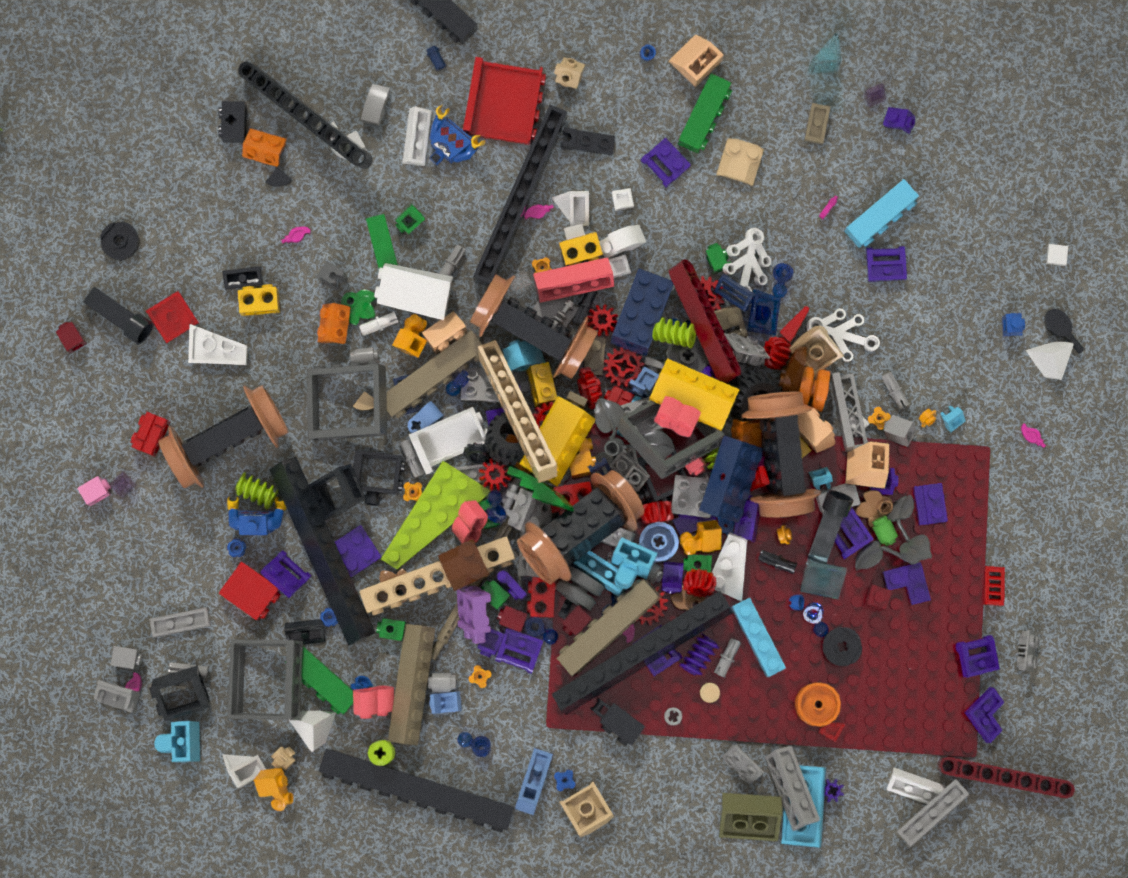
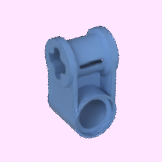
M430 401L408 421V429L412 434L419 431L417 429L412 430L414 423H421L420 428L423 429L439 422L444 415Z

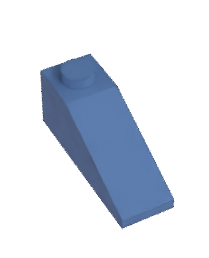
M534 748L515 806L516 810L534 815L553 754Z

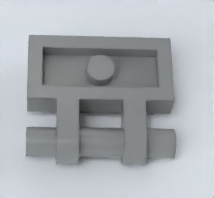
M512 483L510 489L506 492L505 496L507 497L504 506L500 508L499 520L506 522L507 517L510 516L507 524L526 532L525 524L530 521L537 500L532 498L533 492L525 488H520L519 493H517L519 485ZM516 500L512 510L511 506L513 504V501Z

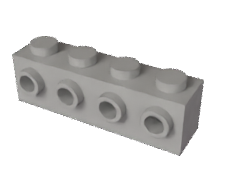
M537 500L529 522L535 524L540 529L549 524L552 515L551 505ZM521 531L520 537L526 534V532ZM519 549L518 576L539 577L527 563Z

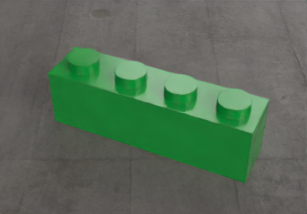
M712 73L710 74L678 140V145L699 154L700 149H705L709 141L706 137L708 133H713L717 124L714 120L716 116H721L724 110L722 104L725 99L729 100L733 91L730 89L731 82Z
M303 646V679L301 682L309 689L313 687L317 691L315 695L323 702L325 700L329 701L332 704L330 708L338 715L340 713L346 714L353 706V690Z

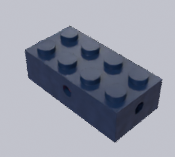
M638 268L614 329L611 344L647 356L653 341L652 333L654 326L660 322L674 284L672 280Z
M723 436L699 511L739 523L743 516L744 507L750 495V488L756 477V470L762 458L764 448Z

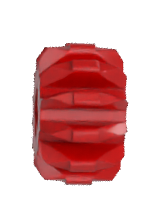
M605 304L603 305V310H600V306L596 305L597 312L590 309L589 313L592 316H587L588 321H591L588 323V327H593L592 329L598 331V337H601L602 332L608 337V329L614 332L615 328L613 326H616L618 322L615 321L618 318V314H612L613 308L606 311L607 305ZM601 317L602 319V317H605L606 324H599L598 318Z
M770 337L768 341H765V346L763 347L770 356V359L765 358L764 365L770 369H782L783 365H786V361L790 359L791 345L781 337Z
M489 459L491 465L488 466L484 462L483 466L486 470L479 469V473L485 474L479 477V480H486L483 483L484 488L490 484L489 490L493 491L494 485H496L497 490L501 491L499 484L507 487L508 485L504 482V479L511 481V477L505 475L508 472V469L504 470L507 465L502 464L500 466V463L496 462L494 464L493 459ZM495 470H498V474H500V477H496V479L493 480L492 476H490V473H494Z
M669 501L643 505L644 514L641 518L644 524L666 522L674 518L672 505Z
M700 568L698 570L691 569L684 576L683 589L686 591V594L693 597H699L700 599L701 597L708 598L715 592L716 577L713 576L712 572H707V570H701Z

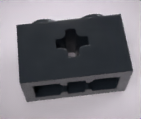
M222 101V107L218 109L219 119H221V126H218V136L221 137L224 143H243L247 136V105L245 101ZM232 119H235L236 122L230 125L229 123L232 122Z

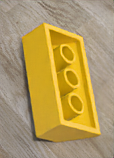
M667 358L649 400L661 405L665 396L675 398L684 405H690L701 412L698 419L699 422L722 431L739 389Z
M559 396L540 427L543 438L557 464V476L545 482L557 487L596 420L586 411ZM524 455L520 462V465H522L524 468H526L534 474L526 456Z

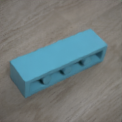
M903 179L847 226L844 232L858 248L863 245L867 247L874 241L873 236L877 233L880 235L889 228L887 224L891 221L897 222L903 216L902 212L906 208L908 211L917 204L916 200L919 195Z
M588 551L570 565L596 580L605 589L618 597L626 590L619 588L615 584V575L618 568L591 551Z
M748 598L732 606L731 609L766 678L786 669L751 599Z

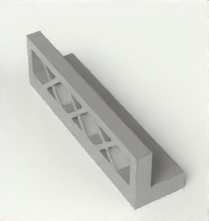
M840 372L832 373L830 380L845 452H849L868 443L854 374L840 375ZM850 379L851 387L848 392L843 389L841 380ZM847 396L855 402L852 410L846 406L845 399ZM850 415H854L859 421L856 428L850 425ZM854 433L862 437L863 444L854 445Z
M792 746L775 750L765 756L779 796L782 798V804L792 830L796 831L806 825L820 821Z
M955 779L901 827L897 833L906 842V845L911 848L965 800L969 793Z

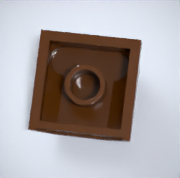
M807 347L795 349L786 367H782L778 387H782V392H798L805 368Z
M474 539L438 555L454 592L490 575Z

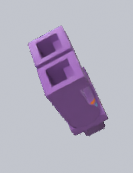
M472 585L457 590L458 615L460 618L458 627L464 630L465 638L472 639L473 643L479 644L486 642L485 633L491 632L489 618L486 615V602H491V596L486 591Z

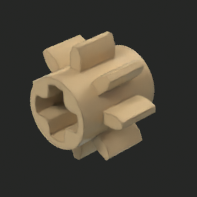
M281 746L271 756L274 759L272 765L275 768H283L286 771L296 761L293 758L295 752L290 747L284 749Z

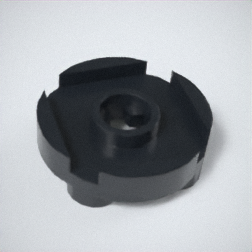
M126 222L110 223L103 229L100 237L104 253L112 259L121 261L132 257L140 243L137 231ZM123 236L124 243L116 245L117 241L115 239Z
M838 627L826 634L823 640L822 651L830 663L836 666H848L859 659L862 653V643L859 635L854 630L847 627ZM844 641L846 642L847 650L840 652L837 644Z

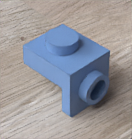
M644 367L635 381L630 380L629 383L633 386L632 390L640 396L645 394L650 397L659 374Z
M460 691L431 694L429 705L432 714L462 711Z

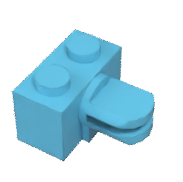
M525 340L510 342L509 347L503 349L504 358L511 371L527 370L531 365L545 363L541 349Z
M621 537L611 564L619 567L615 575V584L619 588L628 589L632 586L636 576L647 580L654 566L657 553Z
M171 722V733L160 734L156 737L154 743L156 750L161 753H172V762L200 761L199 722Z

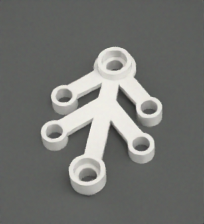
M750 228L746 232L744 240L727 247V254L731 257L739 255L740 250L747 246L748 249L745 255L733 263H727L723 266L724 274L732 275L738 268L744 265L740 285L751 292L752 289L748 286L751 269L755 274V284L761 286L767 283V276L763 274L760 267L771 265V258L767 256L762 245L764 234L758 228ZM755 250L757 251V253H758V255H759L758 262H757V260H756V258H755V256H754V255H755Z
M841 308L823 319L819 317L811 318L806 325L807 331L813 328V324L824 327L828 331V335L833 337L843 354H850L851 358L849 360H846L844 357L841 358L844 362H850L853 359V353L848 350L843 339L863 345L870 352L875 351L880 345L878 337L874 335L865 338L845 332L854 326H861L864 323V317L860 314H856L853 319L835 328L827 325L845 318L846 312ZM838 311L843 313L842 318L837 317L836 313ZM860 317L862 322L856 323L855 318ZM868 341H873L874 347H869Z

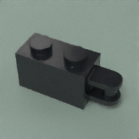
M597 698V703L594 707L591 706L590 709L602 717L600 723L603 725L600 728L608 734L613 732L618 735L616 740L624 746H627V744L632 746L646 726L613 703L610 707ZM604 706L609 709L605 715L600 713Z

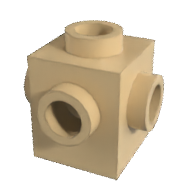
M563 58L561 64L557 63L554 74L557 77L555 82L560 83L564 87L577 89L582 79L585 64L577 62L572 58Z

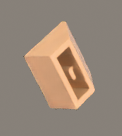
M695 34L669 62L688 81L697 87L722 62L724 55L710 41Z
M454 311L445 316L444 320L441 319L422 332L424 338L436 354L441 353L450 344L468 333L465 324Z
M812 407V411L797 414L799 434L818 453L836 444L835 434L832 431L833 427L827 421L823 422L819 418L820 414Z
M868 442L847 453L846 484L885 488L889 466V444Z

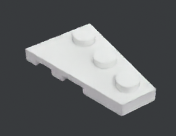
M190 324L188 363L247 365V345Z
M729 532L712 570L713 576L716 577L717 581L715 590L742 601L747 539Z

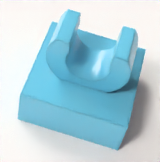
M949 406L950 413L945 415L941 412V417L945 427L952 432L966 420L963 411L959 407L954 409V407Z
M827 467L808 472L809 478L817 490H820V485L823 484L826 485L827 489H830V482H833V479Z

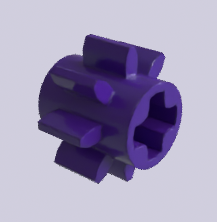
M825 779L827 784L825 785L824 796H827V802H830L831 798L838 802L837 797L839 795L844 796L840 790L844 785H837V779H834L833 783ZM830 785L837 789L834 791V796L827 792L830 790Z

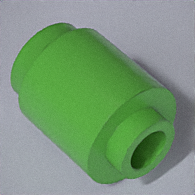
M882 516L872 522V528L880 544L888 546L896 542L895 538L898 537V534L887 516Z

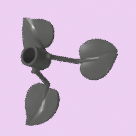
M604 398L597 400L595 422L603 433H608L611 430L613 432L609 437L610 441L604 446L605 452L597 454L595 458L596 462L600 463L602 462L601 459L605 457L610 466L617 457V454L633 446L631 444L624 445L621 439L615 438L616 428L619 426L620 419L625 416L624 409L618 403ZM655 430L643 436L663 459H666L675 449L671 438L661 430ZM604 466L602 470L604 474H607L608 472Z
M911 495L896 500L893 503L892 511L887 514V518L891 522L897 520V524L907 541L900 546V552L898 553L885 546L881 547L879 541H872L859 551L855 561L856 570L869 569L877 565L882 559V551L892 553L911 565L921 560L932 558L929 538L926 535H917L910 540L901 524V519H907L913 512L914 499Z

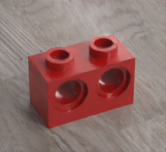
M590 481L553 487L572 506L579 501L578 493L584 498L592 492ZM551 505L552 513L559 512V515L566 511Z
M532 577V582L528 581V593H531V601H527V613H530V617L554 618V588L556 581L548 584L540 577ZM545 583L547 591L545 593H538L536 591L537 584ZM538 602H543L546 605V610L543 613H538L535 610V605Z

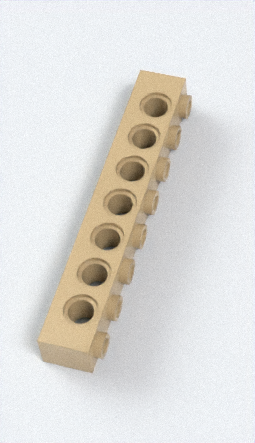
M494 340L478 346L479 360L538 483L556 477L557 464L497 341Z
M507 536L477 547L489 573L494 571V567L501 565L504 568L512 565V561L515 560ZM492 551L499 554V558L495 562L488 560V555ZM438 561L362 589L359 592L366 612L368 614L372 613L374 616L383 613V608L390 606L393 609L401 606L402 601L409 599L412 602L420 599L421 594L428 593V595L439 592L438 588L446 586V588H450L452 586L441 562ZM436 572L443 573L444 578L441 582L433 580V575ZM419 578L425 580V586L422 589L415 587V581ZM400 585H404L407 588V592L403 596H398L396 593V589ZM381 592L388 594V600L384 603H380L378 600V595Z

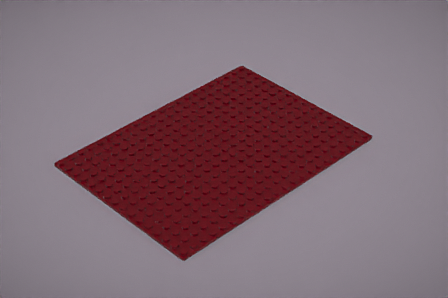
M594 422L586 438H591L593 449L590 450L591 457L605 452L604 446L610 441L609 437L612 435L611 431L603 433L597 427L596 422ZM695 428L690 437L680 436L672 429H660L671 438L677 453L705 438ZM616 433L615 438L621 439L624 445L630 444L624 436H619ZM834 436L836 444L818 453L805 442L812 450L802 458L805 489H816L809 478L808 472L825 467L828 468L833 482H830V488L846 483L848 452H845L842 436ZM853 437L854 445L863 444L862 438ZM867 438L868 442L889 444L888 473L890 468H894L895 475H898V486L894 488L893 495H881L889 497L892 503L908 495H911L914 499L912 514L907 519H901V524L910 540L917 535H926L929 538L932 558L921 560L918 563L921 562L931 598L930 601L911 605L905 586L891 591L886 610L864 605L869 586L875 585L886 589L882 572L911 565L887 551H882L883 556L880 562L869 569H855L856 557L862 548L844 559L841 555L842 552L835 542L826 566L808 560L809 552L823 516L819 510L816 497L814 498L815 510L813 512L787 517H759L755 542L747 540L742 601L748 598L751 599L786 669L767 678L734 613L675 648L678 653H681L683 658H691L688 650L695 651L692 644L699 645L696 638H704L702 634L719 645V649H712L715 652V656L708 655L711 662L704 661L707 668H700V671L703 673L702 676L697 674L694 676L680 667V663L686 664L683 658L654 677L646 666L565 715L557 705L552 693L631 646L632 643L659 625H665L687 610H679L671 601V595L673 594L662 590V579L658 583L655 582L652 586L654 588L659 586L658 592L665 593L662 599L668 600V602L663 603V606L668 608L667 610H662L665 616H658L659 622L657 623L655 620H652V625L650 626L648 621L641 625V620H638L633 624L635 633L631 642L627 643V637L624 634L620 635L577 676H571L558 661L557 657L561 655L559 651L566 645L570 647L575 642L573 639L576 636L574 634L569 636L562 629L564 627L562 624L564 619L560 618L558 614L567 599L563 594L555 590L546 726L555 729L606 732L600 728L603 725L600 723L602 717L590 709L591 706L594 707L597 703L596 699L599 698L610 707L613 703L646 726L641 732L642 735L975 757L977 755L978 731L965 712L979 698L980 675L963 677L960 655L956 650V644L962 641L966 643L982 639L990 448L987 446L911 441L909 446L906 447L886 439ZM636 451L637 458L642 457V456ZM709 455L702 456L703 460L705 461V458ZM649 464L645 465L657 495L674 489L675 475H679L678 471L661 479ZM685 466L683 467L687 476L696 477L695 475L691 476ZM706 466V471L702 474H707L708 478L710 479V473L712 472V470H709ZM570 472L569 478L564 482V485L590 481L592 491L594 490L591 483V475L572 479ZM645 482L644 485L646 486V488H647V490H648V492H649V494H650V491H649V489H648V487H647V484H646V482ZM942 483L948 521L919 526L913 487ZM825 484L820 485V491L827 489ZM855 485L860 503L865 501L864 493L869 491V487ZM765 486L757 491L750 492V495L755 496L769 492V490ZM578 493V499L580 501L583 498V496ZM673 496L670 497L671 500L669 501V502H671V505H672ZM858 505L852 507L855 513ZM673 514L674 518L672 520L678 518L679 516L677 514ZM858 516L874 540L872 541H879L873 528L868 525V518ZM641 517L636 520L637 529L633 532L635 533L633 543L638 545L642 531L650 525L644 524ZM672 520L663 522L669 524L674 528L679 540L680 535L677 529L675 528ZM896 520L892 522L898 534V537L895 538L896 542L885 547L899 553L900 546L907 541ZM782 525H786L791 530L792 539L790 544H781L779 541L777 529L782 528ZM840 527L838 534L848 549H850L853 545ZM697 530L691 533V535L695 536L697 534ZM723 533L721 534V550L727 539V535ZM658 538L657 540H653V542L656 543V545H655L656 547H659L660 545H662V546L664 545V544L661 542V541H662L661 538ZM600 542L590 551L611 564L616 547ZM680 542L676 553L666 562L683 563L684 558L687 559V554L684 553V548ZM700 550L696 551L693 555L712 556V572L721 550H714L713 552H702ZM764 550L777 556L782 555V558L798 563L794 574L792 575L778 568L775 569V567L759 561L760 552ZM695 561L694 567L700 568L701 563L699 561ZM664 562L656 563L663 568ZM683 570L682 582L684 581L686 570ZM636 576L633 583H635L639 579L642 581L643 578L640 576ZM630 587L626 589L624 592L628 594L632 590V588ZM604 589L600 596H594L588 592L587 594L596 603L591 611L580 606L592 618L581 632L585 633L589 629L588 625L593 620H599L603 616L602 612L610 605L613 607L617 604L618 596L607 589ZM723 594L730 607L742 602ZM803 595L805 602L803 610H793L789 607L791 596ZM658 601L655 606L659 608L660 602ZM572 603L567 616L577 607L576 604ZM647 612L642 617H652L655 614ZM838 627H847L854 630L859 635L862 643V653L859 659L848 666H836L830 663L822 651L823 640L826 634ZM733 638L740 642V646L733 659L735 661L732 662L724 678L714 673V670L721 659L720 654L724 653L729 640ZM843 641V643L837 644L840 652L847 650L846 642ZM981 647L968 650L969 656L981 653ZM669 653L664 655L667 660L672 658ZM817 682L825 683L833 687L838 693L841 702L840 713L833 722L845 724L836 742L818 733L822 726L808 725L797 715L795 699L800 689L804 686ZM713 683L718 686L720 695L715 702L708 703L702 700L700 689L704 684ZM821 701L815 702L816 708H821L819 705ZM604 706L600 713L605 715L609 709ZM669 708L679 709L682 713L681 722L677 725L668 724L664 719L666 710ZM670 711L668 720L676 722L678 713Z

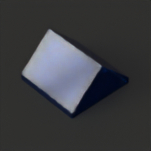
M753 289L752 292L756 295L752 298V303L749 307L746 330L747 332L776 336L781 298Z

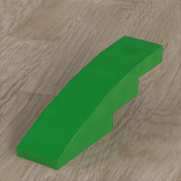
M385 214L366 218L379 269L380 267L383 268L385 263L398 266Z
M509 466L507 474L520 479V486L533 491L532 498L542 503L573 512L574 507L550 485L544 482L538 483L536 477Z

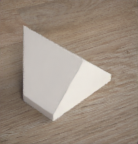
M569 191L552 197L569 220L570 226L579 224L589 226V191Z
M1055 341L1026 351L1044 377L1062 380L1074 344Z
M334 711L300 712V720L289 721L310 751L313 752L326 743L336 713Z
M223 755L227 771L237 788L250 783L261 770L266 769L258 755L254 757Z

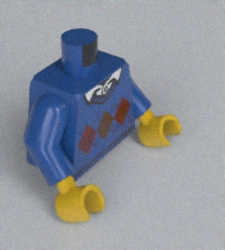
M443 105L436 109L437 115L432 123L429 138L431 147L436 150L429 159L437 166L444 158L451 164L454 161L468 160L478 150L479 146L485 145V140L478 143L477 140L480 135L471 138L448 117L444 118V116L449 114L450 109H446L445 113L441 111Z
M230 497L227 498L229 526L232 529L239 530V535L270 534L281 526L284 510L287 508L284 501L279 502V498L276 497L274 499L276 506L274 511H238L239 498L236 497V501H230Z

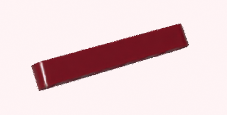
M683 259L669 269L670 278L691 323L694 324V330L717 380L727 384L741 374L740 366L692 263L687 259Z
M942 757L937 763L938 770L945 775L1060 798H1070L1075 792L1074 785L1067 780L952 757ZM946 760H949L952 764L949 771L943 769V763ZM966 764L971 767L969 775H965L962 772V768ZM985 768L990 770V777L988 779L982 777V771ZM1004 772H1007L1010 776L1007 783H1004L1001 779ZM1023 776H1027L1029 779V784L1026 787H1023L1021 784ZM1043 780H1046L1049 784L1048 789L1045 791L1040 787ZM1062 784H1066L1068 787V791L1064 795L1060 792Z

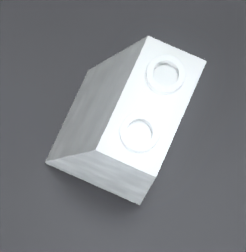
M387 263L384 264L383 268L380 267L378 279H381L380 287L376 286L374 296L378 298L377 304L444 320L453 276Z

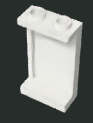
M471 407L409 434L426 474L433 472L432 466L462 454L467 444H473L474 442L484 444L487 429H482L481 423H484L480 412L476 413L474 408Z

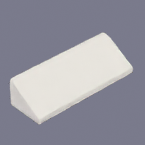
M416 106L409 109L403 164L425 166L432 115L431 110Z
M893 768L887 790L928 804L947 786Z

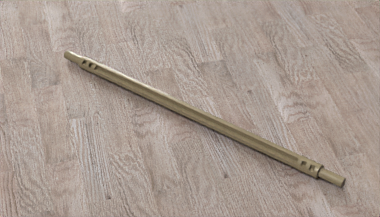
M510 516L507 517L506 522L502 523L493 541L509 536L513 529L512 526L507 524ZM495 551L490 552L488 560L494 562L498 553ZM483 579L478 580L468 586L475 585L479 587ZM456 603L436 638L438 640L432 649L431 655L433 660H436L442 647L448 643L460 620L458 603Z

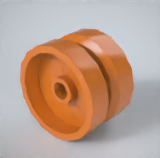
M805 366L798 392H803L805 405H808L811 398L810 406L817 412H822L829 391L830 371L820 369L816 374L815 380H813V367Z
M819 682L808 684L800 689L796 696V713L808 725H828L840 713L841 702L839 695L828 684ZM816 701H821L819 704L821 708L815 707Z

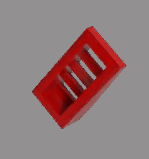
M805 306L779 331L778 336L790 344L810 308Z
M764 465L757 467L756 477L752 482L750 492L769 485L770 482Z
M985 566L983 605L1004 606L1005 567ZM989 572L1000 573V576H989ZM989 580H999V584L989 583ZM989 587L999 588V592L989 591ZM989 595H996L998 599H989Z

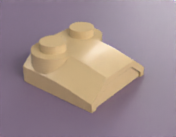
M728 138L717 176H724L753 186L764 149L756 144Z
M820 325L804 333L790 347L792 354L797 348L807 347L805 366L813 367L814 377L820 369H825L839 358L844 357V354L829 337L828 331Z
M594 782L560 802L580 837L594 832L614 817Z

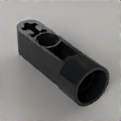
M93 287L83 300V303L122 329L123 335L137 345L142 344L153 330V322L139 313L133 314L96 287Z
M834 490L827 491L822 505L825 511L809 552L808 560L826 566L843 517L848 516L854 501L847 494Z

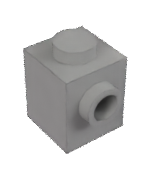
M892 415L890 420L884 425V433L887 440L906 447L909 446L917 432L913 422Z
M114 646L110 665L137 669L138 666H141L143 655L140 654L141 650Z

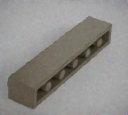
M472 330L386 392L387 412L392 419H400L407 413L406 410L408 408L418 406L422 402V398L427 394L428 396L433 395L438 391V386L448 384L454 379L453 375L458 372L460 374L469 368L468 365L471 362L479 361L478 346H481L482 343Z
M639 579L631 586L632 590L628 594L624 592L617 598V604L613 607L611 605L602 612L603 616L599 620H593L588 625L589 629L585 633L580 632L573 639L575 642L570 647L566 645L559 651L561 655L557 659L571 676H577L662 598L648 580L643 579L641 581Z
M405 624L388 741L418 745L435 628Z

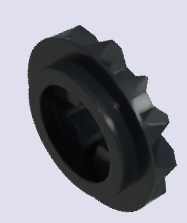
M474 442L464 447L463 455L473 463H489V459H494L489 456L490 452L486 451V446L482 445V443L477 444Z

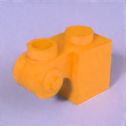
M413 314L405 320V326L403 329L400 328L392 346L408 355L419 358L427 340L419 336V332L425 330L427 321L417 314Z
M591 438L584 439L578 450L579 454L575 455L569 466L572 479L591 475L588 466L591 465L593 467L596 462L595 456L591 457L590 450L593 449Z
M716 520L697 522V534L695 536H692L689 532H684L679 537L684 553L693 555L696 551L700 550L702 552L721 550L722 528Z
M282 768L265 769L258 773L254 779L259 797L273 796L274 799L271 801V806L274 810L282 811L287 805L293 803V794L288 792V780Z

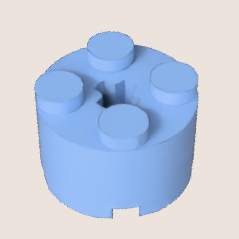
M656 522L644 528L639 538V545L656 552L655 563H661L669 560L676 553L679 540L672 526L667 523ZM658 538H661V539H662L661 542H662L664 545H663V546L660 545L659 547H656V546H655L656 543L653 542V540H657Z

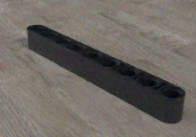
M248 61L242 62L239 65L238 73L243 79L345 159L362 169H367L372 165L373 158L370 153L265 71ZM252 68L251 74L248 75L249 69ZM266 79L265 84L261 86L262 81ZM280 90L279 95L275 97L276 91ZM293 100V106L289 108V103ZM307 111V116L303 119V114ZM321 122V127L317 130V124ZM335 133V139L331 141V135ZM349 144L350 148L345 152V146ZM364 155L363 161L359 163V157Z

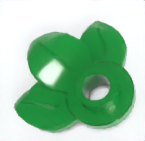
M360 290L357 293L348 292L343 295L341 304L350 307L349 323L357 326L360 318L371 319L375 317L374 308L370 304L376 299L374 297L375 293L369 290ZM350 298L354 299V303L351 305L347 303V300Z

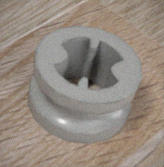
M669 708L664 714V719L670 725H677L682 720V713L677 708ZM670 711L678 713L676 722L668 720Z

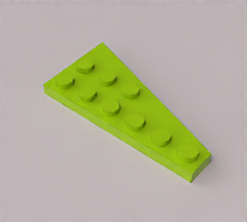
M442 461L381 560L398 570L431 543V541L453 525L454 520L458 517L460 506L465 501L476 500L479 503L492 491L486 487L484 488L483 485Z

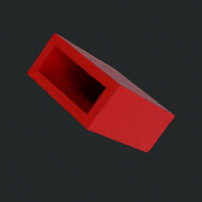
M242 561L218 593L257 621L260 619L264 620L270 612L268 608L271 603L275 604L281 597L280 590Z

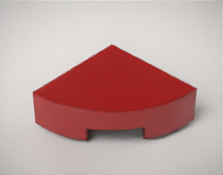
M831 722L828 725L822 726L818 733L836 742L845 724Z

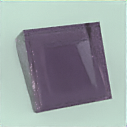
M878 84L865 91L863 96L869 107L886 100L884 84Z
M123 471L109 485L121 498H124L137 484Z

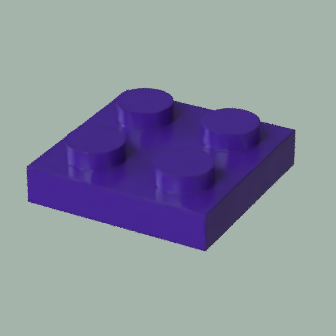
M361 525L335 541L351 578L382 558Z

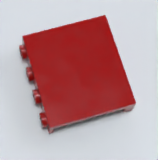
M475 57L463 131L471 136L480 135V137L531 145V140H534L537 129L534 128V123L539 121L540 115L537 106L538 103H542L543 92H540L541 85H545L546 81L543 67H540V70L485 62L483 58Z

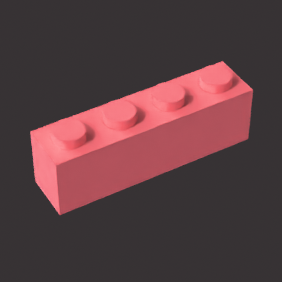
M608 257L533 274L535 289L540 303L614 287L613 271Z

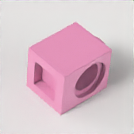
M98 476L78 487L84 501L89 506L111 495L109 492L111 487L107 480H102Z

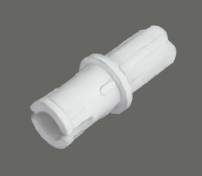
M393 311L379 318L375 317L376 319L360 325V331L365 336L378 330L383 331V328L398 323L395 312Z

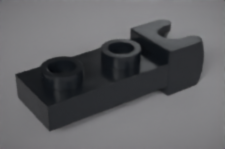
M563 128L562 134L568 136L570 141H563L560 146L561 149L612 156L615 136L581 131L574 128Z

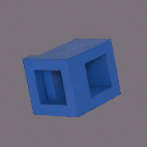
M1021 313L1005 314L1002 317L1003 336L1023 335L1025 319L1022 318Z

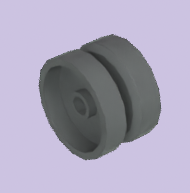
M697 336L691 349L688 346L682 347L681 344L678 346L674 345V343L669 345L666 360L668 358L698 372L703 371L707 366L708 358ZM689 355L690 360H685L686 357L684 356Z
M568 566L572 584L559 580L554 589L577 606L580 605L591 611L596 602L587 593L600 596L605 587L580 570Z

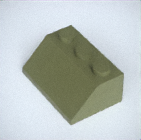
M722 793L719 837L778 841L782 818V798L777 796Z

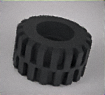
M748 370L747 373L743 372L739 378H734V383L730 384V386L739 389L731 409L741 417L743 413L749 410L747 398L751 397L752 394L759 391L758 395L778 393L780 389L775 382L758 370L754 372ZM742 418L745 421L761 420V418Z
M503 412L500 416L496 415L489 424L484 444L487 445L486 451L490 452L489 456L491 458H496V462H504L503 465H508V463L516 465L517 461L520 464L525 455L520 443L507 442L501 436L503 434L516 436L505 412Z

